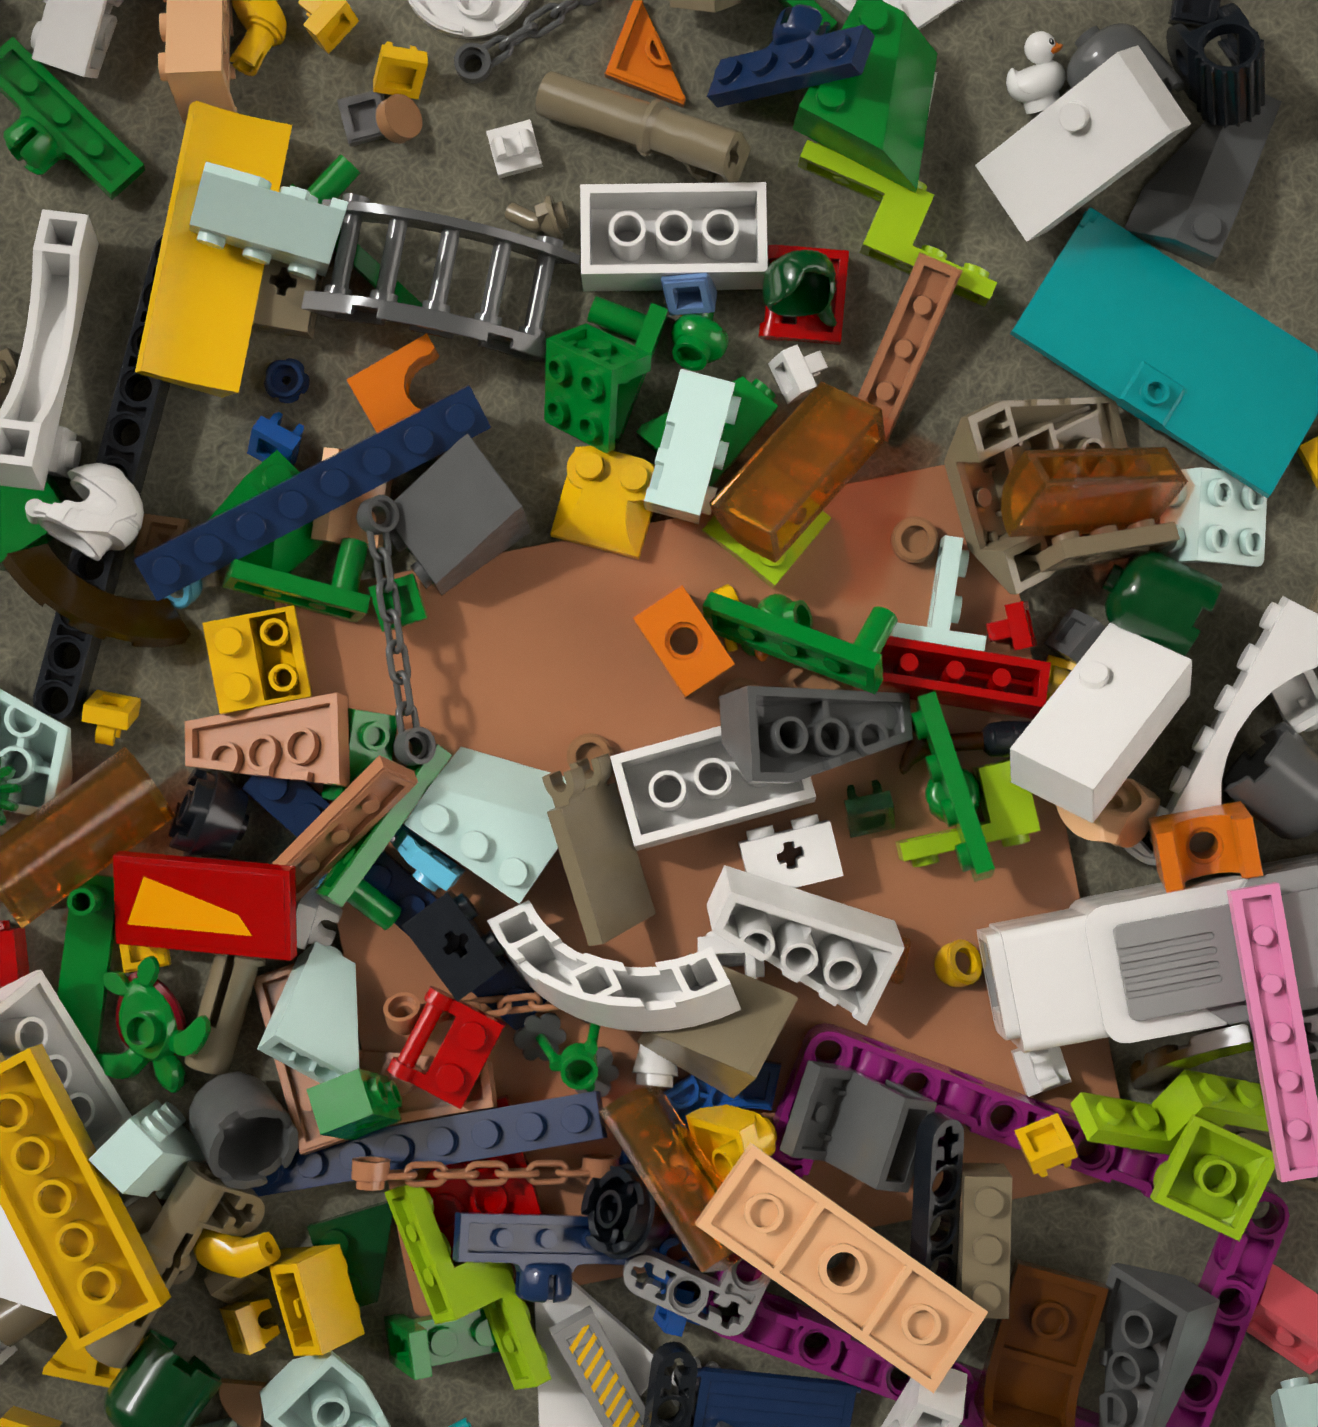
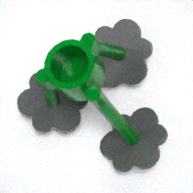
M545 1013L540 1018L536 1015L528 1016L524 1022L525 1027L520 1028L514 1034V1043L519 1049L523 1050L522 1054L526 1060L532 1061L539 1057L543 1061H549L550 1069L552 1071H560L563 1082L568 1087L575 1089L578 1094L600 1091L601 1097H605L611 1090V1081L618 1078L619 1070L615 1065H612V1052L606 1047H598L599 1025L590 1023L587 1041L584 1044L575 1043L568 1046L561 1055H558V1045L562 1044L567 1036L565 1031L560 1028L561 1021L555 1013Z

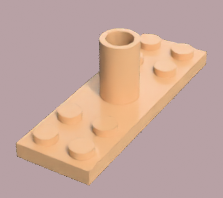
M752 1143L748 1145L695 1222L697 1227L932 1393L936 1391L988 1314V1311ZM844 1252L841 1262L836 1267L827 1269V1264L831 1257L837 1253Z

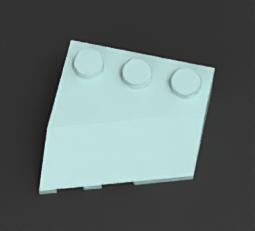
M206 161L189 224L190 231L198 234L196 239L198 242L222 250L225 243L244 249L243 257L265 265H269L271 259L289 264L288 272L305 279L315 280L316 274L326 276L349 203L348 201L332 197L330 206L319 204L318 198L311 195L306 189L295 186H282L280 192L270 190L272 183L260 176Z
M0 689V769L6 766L14 767L16 773L7 783L20 784L22 788L21 792L17 794L9 793V800L19 805L17 811L9 812L64 820L73 776L71 728Z
M460 747L429 786L404 825L520 904L558 849L547 811L554 809L555 806L542 779L543 776L551 772Z

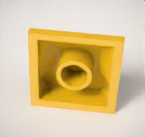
M593 446L575 447L567 462V476L550 533L551 537L639 560L653 515L652 511L645 510L644 499L647 488H649L655 465L643 458L616 451L604 453Z
M724 1104L699 1108L685 1115L708 1201L712 1199L750 1143L769 1156L775 1152L777 1141L775 1127L768 1118L762 1117L756 1112Z

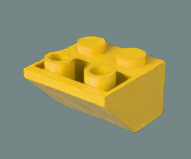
M295 605L202 623L220 714L312 697Z
M340 1244L281 1249V1257L277 1262L269 1266L293 1355H324L364 1335L365 1332L360 1318V1307L354 1297L348 1275V1265L342 1254Z

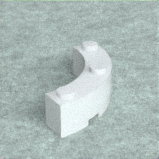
M529 900L487 920L501 947L505 950L510 963L522 979L555 1007L587 1022L627 1031H671L698 1026L741 1010L732 985L712 946L681 958L655 962L657 967H625L623 962L603 959L588 953L581 954L564 944L561 938L546 926L538 916Z

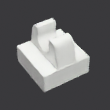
M530 119L486 131L499 179L543 167Z
M798 344L781 351L768 363L787 404L803 398L817 387L813 377L821 374L820 371L828 368L821 351L803 357Z
M311 888L301 898L296 911L297 948L304 950L307 944H313L315 941L324 946L331 945L337 932L324 928L321 921L329 920L338 923L343 912L339 906L330 904L315 893L317 889Z
M1060 1047L1023 1053L1019 1048L1011 1050L1025 1094L1028 1097L1072 1082Z

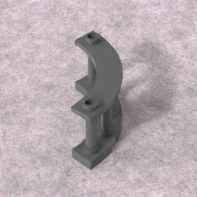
M352 193L343 194L342 200L349 203L342 223L330 285H325L324 292L305 290L301 309L337 321L384 326L385 320L410 325L409 330L413 332L427 333L428 335L446 339H453L454 335L478 340V347L525 361L546 363V332L542 330L554 266L555 264H579L580 255L563 249L564 242L562 240L549 236H537L534 239L477 222L415 209L370 203L371 199ZM323 199L322 204L330 206L331 199ZM362 222L389 224L376 290H371L370 297L352 295L353 291L349 289ZM407 227L441 233L429 298L423 301L422 307L398 303V296L394 294ZM460 237L493 245L480 313H475L474 319L450 313L451 306L447 305ZM511 251L537 260L524 326H519L518 331L501 326L502 318L498 317Z

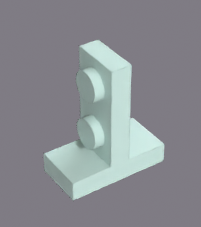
M945 535L940 539L927 627L897 622L890 636L985 651L987 636L950 631L951 623L958 624L962 608V596L955 595L958 577L965 578L969 562V550L962 549L964 538Z

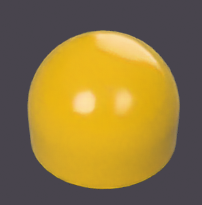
M955 940L944 945L937 952L934 961V968L938 978L950 987L961 988L977 982L982 974L981 956L976 947L966 940ZM957 951L966 954L969 958L970 965L965 974L956 965L955 956Z

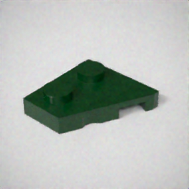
M388 1201L317 1221L307 1226L313 1246L340 1244L342 1254L348 1265V1275L354 1297L359 1307L378 1302L380 1297L393 1219Z

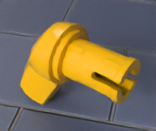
M231 0L239 20L247 31L241 43L231 55L230 62H234L232 65L239 72L248 76H255L271 47L283 43L287 31L286 18L276 0Z
M204 1228L193 1247L195 1258L202 1266L213 1272L237 1278H243L277 1262L281 1257L280 1249L270 1232L243 1238Z

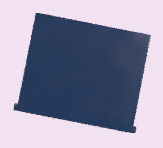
M702 1367L698 1368L697 1373L700 1381L692 1427H715L719 1421H723L732 1427H850L856 1393L860 1394L862 1388L841 1380Z

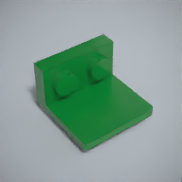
M587 323L546 338L545 422L604 453L613 451L615 449L618 385L629 383L631 379L650 372L652 354Z

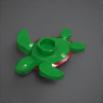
M155 956L146 957L138 965V971L132 973L129 977L120 971L104 973L103 982L105 987L112 993L119 995L116 1009V1026L122 1042L129 1048L123 1053L101 1052L95 1055L105 1075L115 1079H129L139 1074L150 1061L153 1062L155 1077L161 1086L171 1093L179 1092L185 1085L186 1072L177 1056L186 1057L199 1053L211 1032L209 1018L206 1015L199 1016L186 1028L185 1016L178 1000L168 987L157 979L160 969L159 962Z

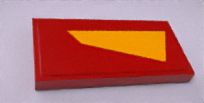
M118 851L113 855L116 944L288 961L293 960L297 956L296 866L131 851Z

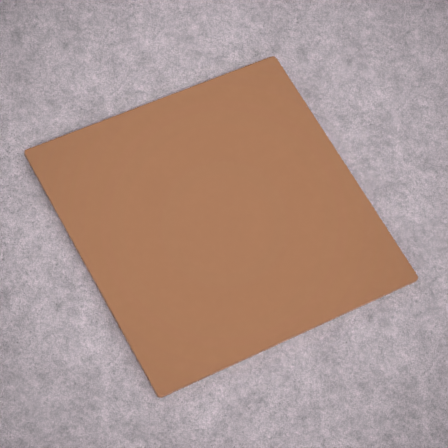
M945 465L803 492L802 494L828 514L831 519L773 589L702 531L718 510L711 511V515L701 513L699 524L678 518L650 523L639 560L561 540L502 552L443 595L439 593L433 584L425 588L415 575L428 619L402 627V632L409 654L411 666L410 682L414 705L418 711L420 727L428 729L434 736L436 744H439L452 755L451 758L460 747H465L551 773L560 771L562 776H564L563 772L570 770L567 762L569 745L580 735L593 733L602 736L610 744L613 755L721 726L718 696L722 687L732 679L747 678L759 686L784 687L779 679L796 666L795 664L768 655L766 661L761 662L757 657L746 654L742 650L741 645L737 643L738 650L727 652L735 665L684 698L633 620V617L681 585H683L703 617L702 605L710 591L713 592L726 584L733 587L741 603L757 608L762 599L772 594L785 595L792 601L803 600L811 611L812 629L852 644L872 608L876 606L892 611L896 615L898 623L927 627L940 539L945 535L964 538L962 549L969 550ZM908 517H922L931 522L937 531V548L932 556L923 562L916 564L906 563L900 560L892 550L890 541L892 531L899 522ZM969 550L965 578L958 577L955 595L962 596L960 619L958 624L951 623L950 631L987 636L984 652L1032 659L1030 647L1014 651L1012 638L989 642L986 624L1007 619L1004 605L1020 602V594H1010ZM410 570L393 575L394 579L414 574V572ZM376 577L361 580L358 593L371 596L368 587L377 585ZM370 598L367 614L357 623L295 607L312 697L338 692L348 696V708L395 716L397 706L393 681L390 679L386 660L385 633L381 630L372 598ZM275 601V609L291 606ZM395 629L392 630L393 640L396 639ZM679 629L672 634L670 645L675 653L688 655L696 649L697 638L692 631ZM716 635L726 650L724 638ZM393 654L395 671L404 670L402 654ZM841 682L844 686L841 690L857 691L852 690L853 686ZM400 685L402 699L406 701L404 685ZM910 699L911 713L917 711V700ZM940 704L950 734L980 732L988 723L998 721L1033 720ZM411 714L403 716L404 728H413ZM409 741V750L412 754L413 748ZM907 741L811 776L816 794V799L813 803L637 851L656 914L604 944L588 946L558 849L520 904L529 900L546 926L560 937L564 944L581 954L588 953L603 959L623 962L625 967H657L655 962L677 959L687 956L689 953H696L698 937L706 936L708 932L712 931L706 904L724 865L745 872L738 842L747 840L746 831L768 825H773L774 833L792 829L791 820L813 814H818L819 822L829 820L844 876L797 887L796 889L894 920L905 949L867 1025L853 1018L852 1013L840 1005L833 1006L823 1000L817 991L800 981L796 983L782 975L781 969L764 960L765 977H756V979L798 997L795 1006L765 1060L781 1063L772 1110L745 1108L768 1118L772 1122L805 1035L812 1027L822 1023L835 1024L1026 1095L1011 1050L1018 1047L1011 1040L1006 1041L995 1029L984 969L982 968V974L977 982L961 988L950 987L938 978L934 968L935 957L944 945L960 939L973 944L981 956L977 929L987 928L991 923L1069 909L1075 900L1080 899L1066 825L1061 819L1055 804L1033 793L1041 831L1029 833L1030 842L1003 847L1001 840L987 843L995 867L992 877L974 882L971 871L962 872L955 850L938 854L940 862L921 867H912L911 860H900L895 841L956 828V826L948 828L945 822L939 821L929 811V804L925 799V791L931 777L925 758L915 763L907 773L901 774L899 765L909 742ZM983 750L956 752L961 768L967 769L973 775V767L1010 759V756L990 757ZM393 752L392 761L406 767L407 765L400 762ZM612 766V774L608 779L607 784L616 783L618 793L621 799V795L619 792L618 784ZM310 783L311 786L322 794L323 784ZM979 803L978 810L976 811L979 822L985 821L981 803ZM792 841L783 843L784 851L777 854L778 862L784 860L787 867L795 865V857L801 855L802 851L800 847L794 848ZM389 842L384 850L413 875L416 869L409 865L392 843ZM434 846L465 869L460 879L450 889H452L456 896L463 892L479 913L474 918V921L484 934L490 930L492 931L487 920L520 905ZM438 888L435 892L430 890L438 898L448 892L442 888ZM346 902L343 907H340L343 912L337 925L343 956L356 963L358 1032L362 1051L401 1053L409 1035H399L387 1026L383 1011L386 1000L394 994L408 992L416 995L420 1000V1004L427 1003L424 1000V996L430 986L437 987L449 994L451 993L412 939L395 923L389 929L383 930ZM957 951L955 956L956 965L965 974L969 969V958L966 954ZM744 966L727 967L745 975ZM470 992L461 1000H472L478 997ZM480 1004L481 1011L492 1010L486 1004ZM563 1010L544 1011L535 1014L540 1018L545 1013L551 1012L559 1017L561 1021L560 1028L565 1031L567 1037L562 1044L558 1045V1055H561L563 1050L572 1044H584L587 1041L590 1023H586L582 1019L576 1018ZM500 1016L494 1017L506 1024L487 1060L492 1062L497 1098L508 1095L510 1105L512 1106L578 1094L575 1089L568 1087L563 1082L560 1071H552L550 1069L549 1061H543L539 1057L532 1061L526 1060L522 1054L523 1050L519 1049L514 1043L513 1037L516 1031ZM444 1021L436 1024L421 1056H436L453 1021ZM600 1026L598 1047H606L612 1052V1065H615L619 1070L618 1078L611 1081L610 1092L605 1097H601L608 1138L527 1151L525 1155L528 1165L535 1160L559 1159L565 1161L569 1167H582V1158L586 1154H612L620 1157L627 1137L638 1118L667 1089L665 1087L636 1085L637 1073H632L640 1046L637 1041L642 1034L641 1031H627ZM1108 1038L1060 1046L1072 1082L1030 1096L1072 1113L1074 1111L1070 1103L1080 1092L1120 1099ZM834 1040L822 1041L818 1044L815 1055L822 1060H830L838 1054L840 1045ZM677 1066L678 1077L673 1078V1084L690 1073ZM918 1072L911 1073L906 1076L903 1086L915 1092L919 1091L926 1082V1075ZM1009 1105L997 1106L991 1113L990 1121L995 1124L1005 1123L1012 1114V1107ZM962 1124L964 1128L963 1163H1004L1013 1177L1012 1200L1103 1182L1100 1179L1065 1168L1062 1165L1047 1169L1048 1176L1041 1177L1038 1173L1034 1175L1023 1151L970 1132L968 1127ZM690 1131L677 1145L673 1153L681 1149L688 1157L691 1156L694 1146ZM1085 1138L1078 1145V1155L1086 1156L1092 1154L1096 1150L1098 1143L1089 1142ZM672 1155L665 1168L676 1167L672 1162ZM814 1160L809 1175H803L802 1177L805 1182L870 1228L912 1220L914 1176L908 1193L876 1190L833 1165L820 1160ZM536 1167L535 1169H539L541 1174L535 1178H560V1176L556 1175L555 1171L561 1167ZM431 1168L414 1170L418 1175L417 1178L412 1180H425ZM943 1171L937 1174L933 1182V1192L938 1189L942 1182ZM663 1176L662 1180H657L667 1188L669 1193L670 1189L675 1185L665 1183ZM569 1177L567 1182L561 1185H535L543 1214L582 1215V1200L588 1186L586 1185V1177ZM388 1180L389 1189L405 1184L403 1180ZM704 1193V1204H708L710 1201H708L707 1195ZM688 1196L681 1202H676L672 1199L674 1215L668 1235L677 1234L680 1243L670 1247L666 1256L675 1261L687 1256L689 1263L720 1258L714 1256V1250L697 1251V1257L692 1259L689 1257L688 1251H682L680 1205L691 1204ZM398 1230L413 1310L419 1316L431 1315ZM511 1263L514 1272L513 1280L516 1284V1269L513 1263ZM582 1264L576 1266L572 1273V1280L578 1285L624 1277V1265ZM644 1266L642 1268L633 1267L637 1274L646 1272Z

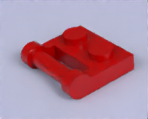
M767 245L769 265L785 253L796 250L818 251L831 260L836 272L835 293L831 300V307L837 323L834 327L826 326L816 314L797 316L796 324L782 323V315L770 311L766 306L764 322L759 324L758 337L764 340H787L840 345L849 251L789 245Z
M430 986L424 996V1000L427 1002L399 1057L392 1058L387 1071L393 1076L412 1083L461 1110L506 1024L462 1000L457 1002L453 995L437 987ZM443 1011H447L455 1015L456 1018L426 1072L415 1065Z

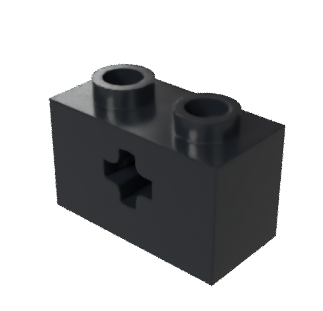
M450 889L401 926L458 1002L504 968L506 963L501 957L506 952L491 930L484 934L476 924L474 918L479 913L463 892L456 896L452 889ZM452 930L457 936L463 933L468 936L469 940L464 945L467 950L465 954L459 948L454 951L448 948L447 944L452 939L449 931Z

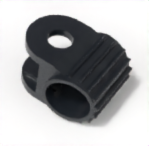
M1228 3L1217 10L1216 21L1191 31L1183 24L1178 23L1169 27L1166 34L1168 54L1174 70L1184 81L1185 87L1183 90L1189 99L1196 103L1197 112L1201 113L1202 120H1206L1212 126L1219 125L1224 126V128L1231 125L1240 127V123L1252 122V117L1260 115L1261 106H1265L1264 40L1260 39L1258 32L1249 25V20L1241 9L1234 3ZM1220 36L1221 40L1218 41V45L1232 66H1220L1211 62L1204 54V48L1207 43Z

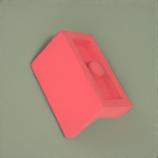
M1272 1264L1246 1332L1309 1375L1318 1369V1294L1278 1266Z

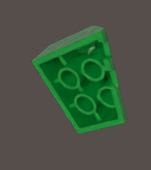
M857 0L841 30L865 24L875 36L863 73L859 76L809 87L799 105L793 130L916 193L938 53L904 11L882 0Z

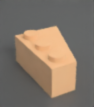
M163 0L164 3L167 2L166 13L159 14V29L163 42H166L165 52L158 54V69L161 81H168L183 124H186L190 104L196 100L237 113V107H235L230 93V79H236L235 68L230 64V36H234L232 1Z

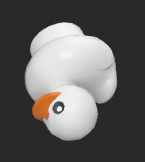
M1044 31L1031 34L1024 45L1027 59L1036 65L1021 71L1011 68L1007 74V91L1013 99L1023 102L1026 114L1043 111L1060 98L1059 90L1066 79L1063 66L1053 60L1054 55L1063 48V44L1057 43L1052 35Z

